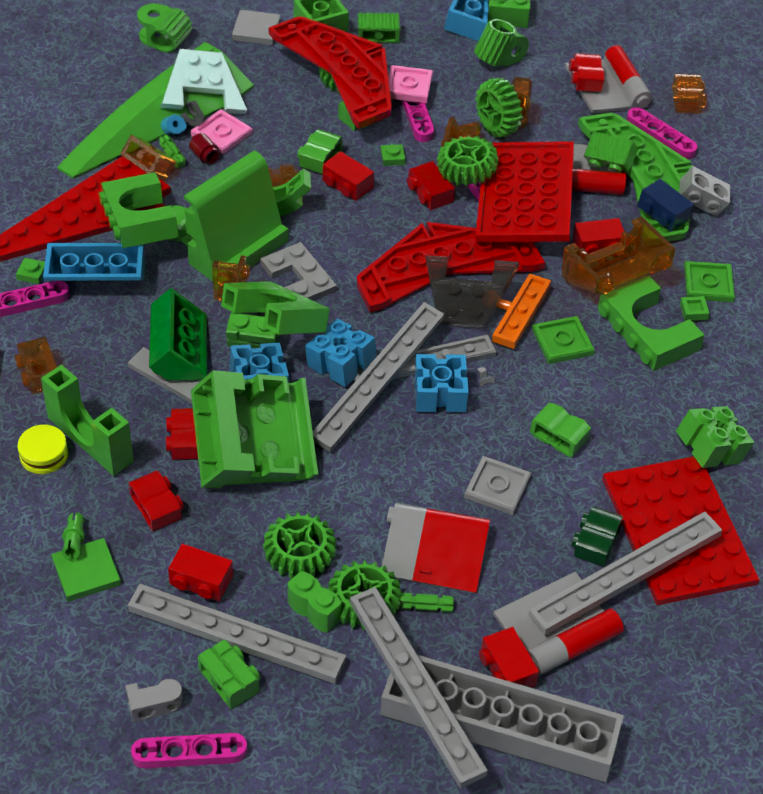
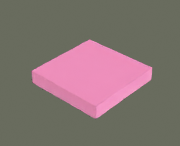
M391 65L388 76L391 99L427 103L433 70Z
M220 109L200 125L193 128L191 136L205 133L218 146L219 152L224 155L253 134V128Z

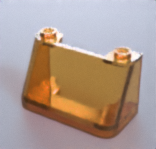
M641 216L632 220L634 227L629 233L626 231L621 233L620 242L588 254L583 248L579 249L575 243L565 246L561 274L569 284L603 295L668 269L673 263L676 248Z

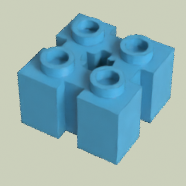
M338 318L326 328L325 335H317L305 345L308 367L322 375L328 372L331 380L344 387L355 379L359 366L365 370L377 357L375 337L361 330L353 332L351 325Z
M280 343L260 344V348L252 349L250 344L230 346V372L243 373L244 380L254 378L257 374L286 376L287 381L289 380L286 363L283 362V352Z
M416 354L414 373L416 412H436L437 407H446V412H466L468 401L466 355L446 354L445 359H436V354Z

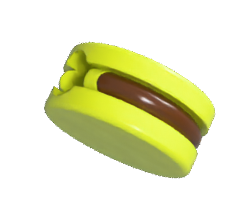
M44 424L33 426L23 432L18 440L21 464L32 473H52L60 469L67 461L68 448L66 437L55 426Z

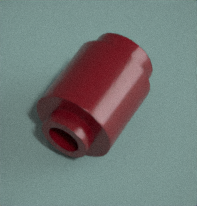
M198 133L191 138L189 148L201 162L213 164L219 159L220 152L218 146L205 133Z

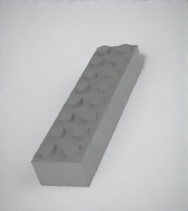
M417 655L470 742L606 783L624 715ZM390 672L381 697L380 715L423 728Z

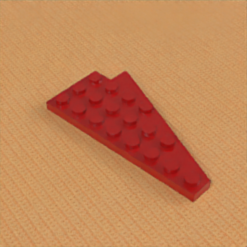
M123 155L1 233L0 262L47 249V243H70L113 231L110 228L108 217L105 216L104 208L100 203L99 192H102L101 183L149 174L150 172L126 155ZM159 179L163 198L171 193V187ZM161 203L146 207H140L134 210H149L164 207L165 205Z

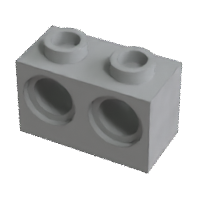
M694 166L680 179L679 193L691 201L694 206L714 216H718L730 203V185Z

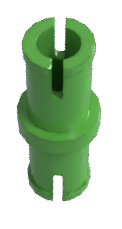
M73 513L68 516L67 528L63 531L64 546L62 555L66 559L72 560V552H74V559L80 555V545L85 537L83 531L85 518L80 513H75V520H73Z

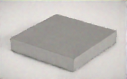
M240 10L232 33V41L273 45L274 40L268 34V27L280 23V14Z
M483 456L464 493V498L513 515L531 478V472Z

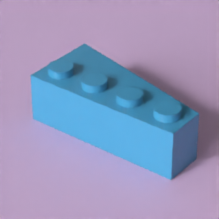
M453 0L448 10L444 29L479 41L487 25L489 0Z

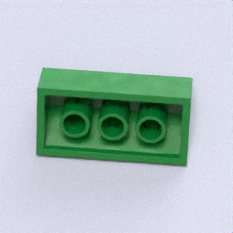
M170 288L151 304L149 368L155 374L162 376L168 381L203 380L207 376V314Z

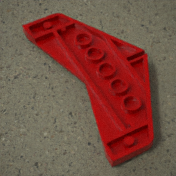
M295 17L268 27V34L273 40L331 73L349 116L358 129L391 115L392 105L385 47L382 48L383 45L306 17Z
M427 222L426 228L421 223L357 276V288L369 312H374L409 296L449 274L534 272L544 269L545 261L533 242H476V228Z

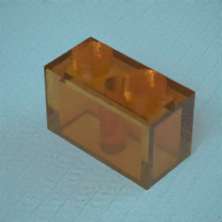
M130 135L120 153L148 174L155 172L157 177L162 180L168 178L177 162L146 140L134 135Z

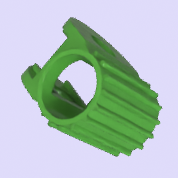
M152 3L142 6L137 12L139 23L145 26L139 32L140 41L161 52L176 50L193 28L190 17L177 8L172 9L169 6ZM152 13L159 14L157 17H150L148 15ZM154 33H160L161 36L155 38Z
M494 19L490 20V22L488 21L474 49V53L479 59L492 66H510L521 61L526 55L529 48V40L525 36L520 35L512 24ZM518 46V50L511 55L513 49Z

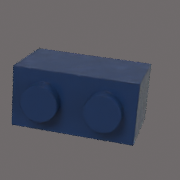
M658 179L642 189L637 206L672 232L689 220L694 204L663 180Z

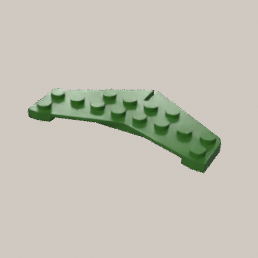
M606 113L579 117L578 126L589 138H591L593 131L634 141L638 151L630 171L625 173L633 179L637 202L639 201L642 189L658 179L663 180L679 192L680 179L693 166L691 161L618 114ZM639 208L644 235L649 245L681 240L686 237L689 229V220L670 232Z

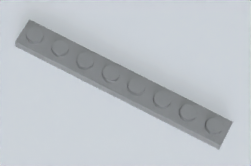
M424 302L313 430L314 443L331 453L442 322L444 313Z
M703 512L529 609V616L542 633L547 635L720 537L722 529L706 512Z
M139 584L128 603L129 612L217 643L225 639L232 647L236 645L245 653L333 684L336 683L346 662V655L143 584Z
M376 587L350 597V605L459 788L461 789L487 777L486 767Z

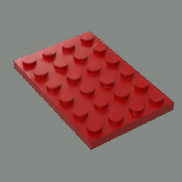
M574 141L492 143L497 151L498 165L496 173L491 175V179H485L484 183H481L476 242H570Z
M694 456L603 473L602 480L616 513L623 516L622 527L633 551L703 512H706L722 529L720 537L645 579L656 606L758 585L760 579L706 468L700 466Z

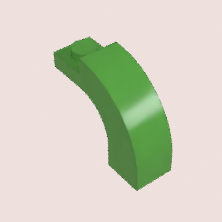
M302 169L287 183L273 187L280 216L294 212L303 206L302 196L306 195L311 189V173L306 169Z

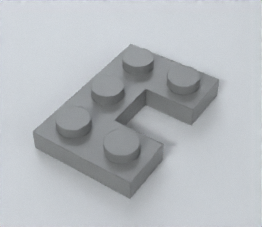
M301 242L260 258V264L271 278L293 270L301 281L284 288L314 301L337 291V285Z

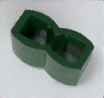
M592 506L589 513L585 512L580 523L581 532L576 531L571 546L575 548L574 556L605 566L621 529L623 516Z

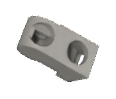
M165 679L158 685L138 689L137 683L125 685L133 723L178 711L183 704L182 687L179 682L173 679Z

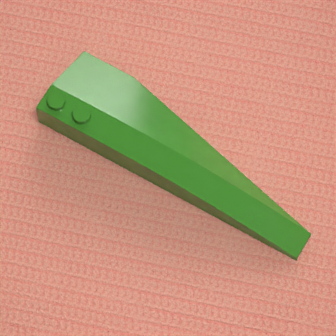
M206 42L194 49L223 54L241 97L254 87V84L221 50ZM175 64L146 84L117 108L57 166V169L75 179L98 168V165L101 163L114 161L117 156L125 152L129 154L135 151L136 147L142 144L146 146L159 140L161 136L167 135L161 128V122L164 118L174 114L180 116L186 112L193 119L185 105L181 110L161 108ZM183 91L184 103L196 101L204 114V118L210 116L211 112L224 109L223 94Z

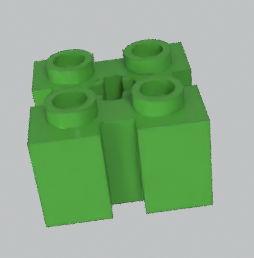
M728 406L712 407L711 410L705 408L690 409L676 430L685 445L693 447L692 455L702 468L718 466L721 461L725 465L739 464L755 443L744 427L736 425L738 419Z

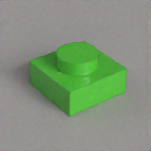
M402 144L381 145L380 152L383 166L405 165Z
M24 258L16 273L17 280L40 284L44 275L45 262Z
M704 296L681 297L680 307L684 321L689 319L691 321L708 320L710 313Z

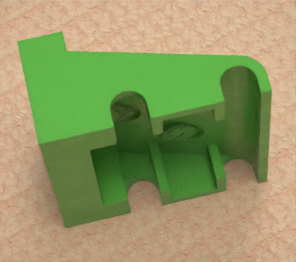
M255 150L184 195V199L192 205L185 210L186 232L194 238L187 243L189 264L220 288L224 286V283H229L260 261V258L269 255L288 242V228L281 223L267 162Z
M213 370L191 390L201 488L220 489L224 485L301 481L312 479L318 475L305 378L288 383L286 376L257 374L254 378L244 380L243 373Z

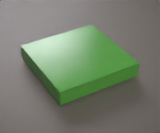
M684 262L686 297L704 296L706 301L734 302L731 264Z
M578 316L532 325V331L548 364L594 355L595 350Z
M104 538L80 545V555L76 559L73 557L74 552H72V560L66 559L62 555V551L51 554L67 602L121 585L119 575Z

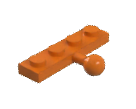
M529 273L512 302L501 299L495 291H488L482 296V304L486 309L494 310L500 308L506 310L505 315L492 335V342L515 349L549 291L551 280Z

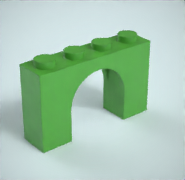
M155 172L101 183L102 192H99L100 203L104 208L105 216L108 217L110 228L113 229L115 240H120L122 248L179 237L176 215L171 205L142 211L134 210L140 207L163 203L161 184Z
M644 274L601 292L598 310L601 316L609 320L613 329L626 339L628 346L634 348L640 355L642 362L648 364L655 371L700 351L704 334L690 319L663 330L651 329L640 324L633 315L658 304L661 291L658 284L648 274Z
M271 281L224 283L221 307L233 313L263 312L265 313L264 328L278 335L326 332L329 308Z
M62 364L41 378L49 420L113 476L134 462L130 426L125 418L113 408H110L93 420L83 405L78 378Z

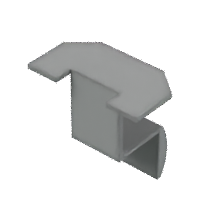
M485 367L477 368L480 378H483L479 382V386L495 382L494 377H487Z

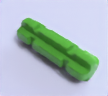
M169 135L161 136L159 138V145L164 149V152L173 162L174 166L178 169L185 167L186 158L181 154V151Z
M402 593L400 597L401 609L411 610V607H415V610L437 612V609H441V612L453 611L454 599L452 596L442 595V598H438V595L416 594V596H412V593Z

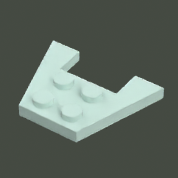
M187 49L179 50L161 108L181 110L184 106L183 91L223 94L224 111L226 113L246 114V106L222 53Z

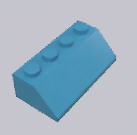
M47 243L44 281L144 280V244L122 248L121 243Z

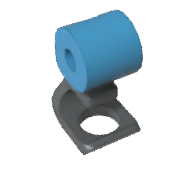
M196 101L184 103L193 119L186 112L180 116L175 114L168 116L161 122L163 132L167 135H175L184 131L186 126L195 127L200 125L204 120V114Z

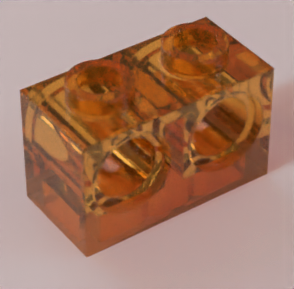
M46 336L16 344L18 354L14 355L16 366L18 369H23V372L20 373L23 386H29L32 395L43 392L41 378L57 368Z

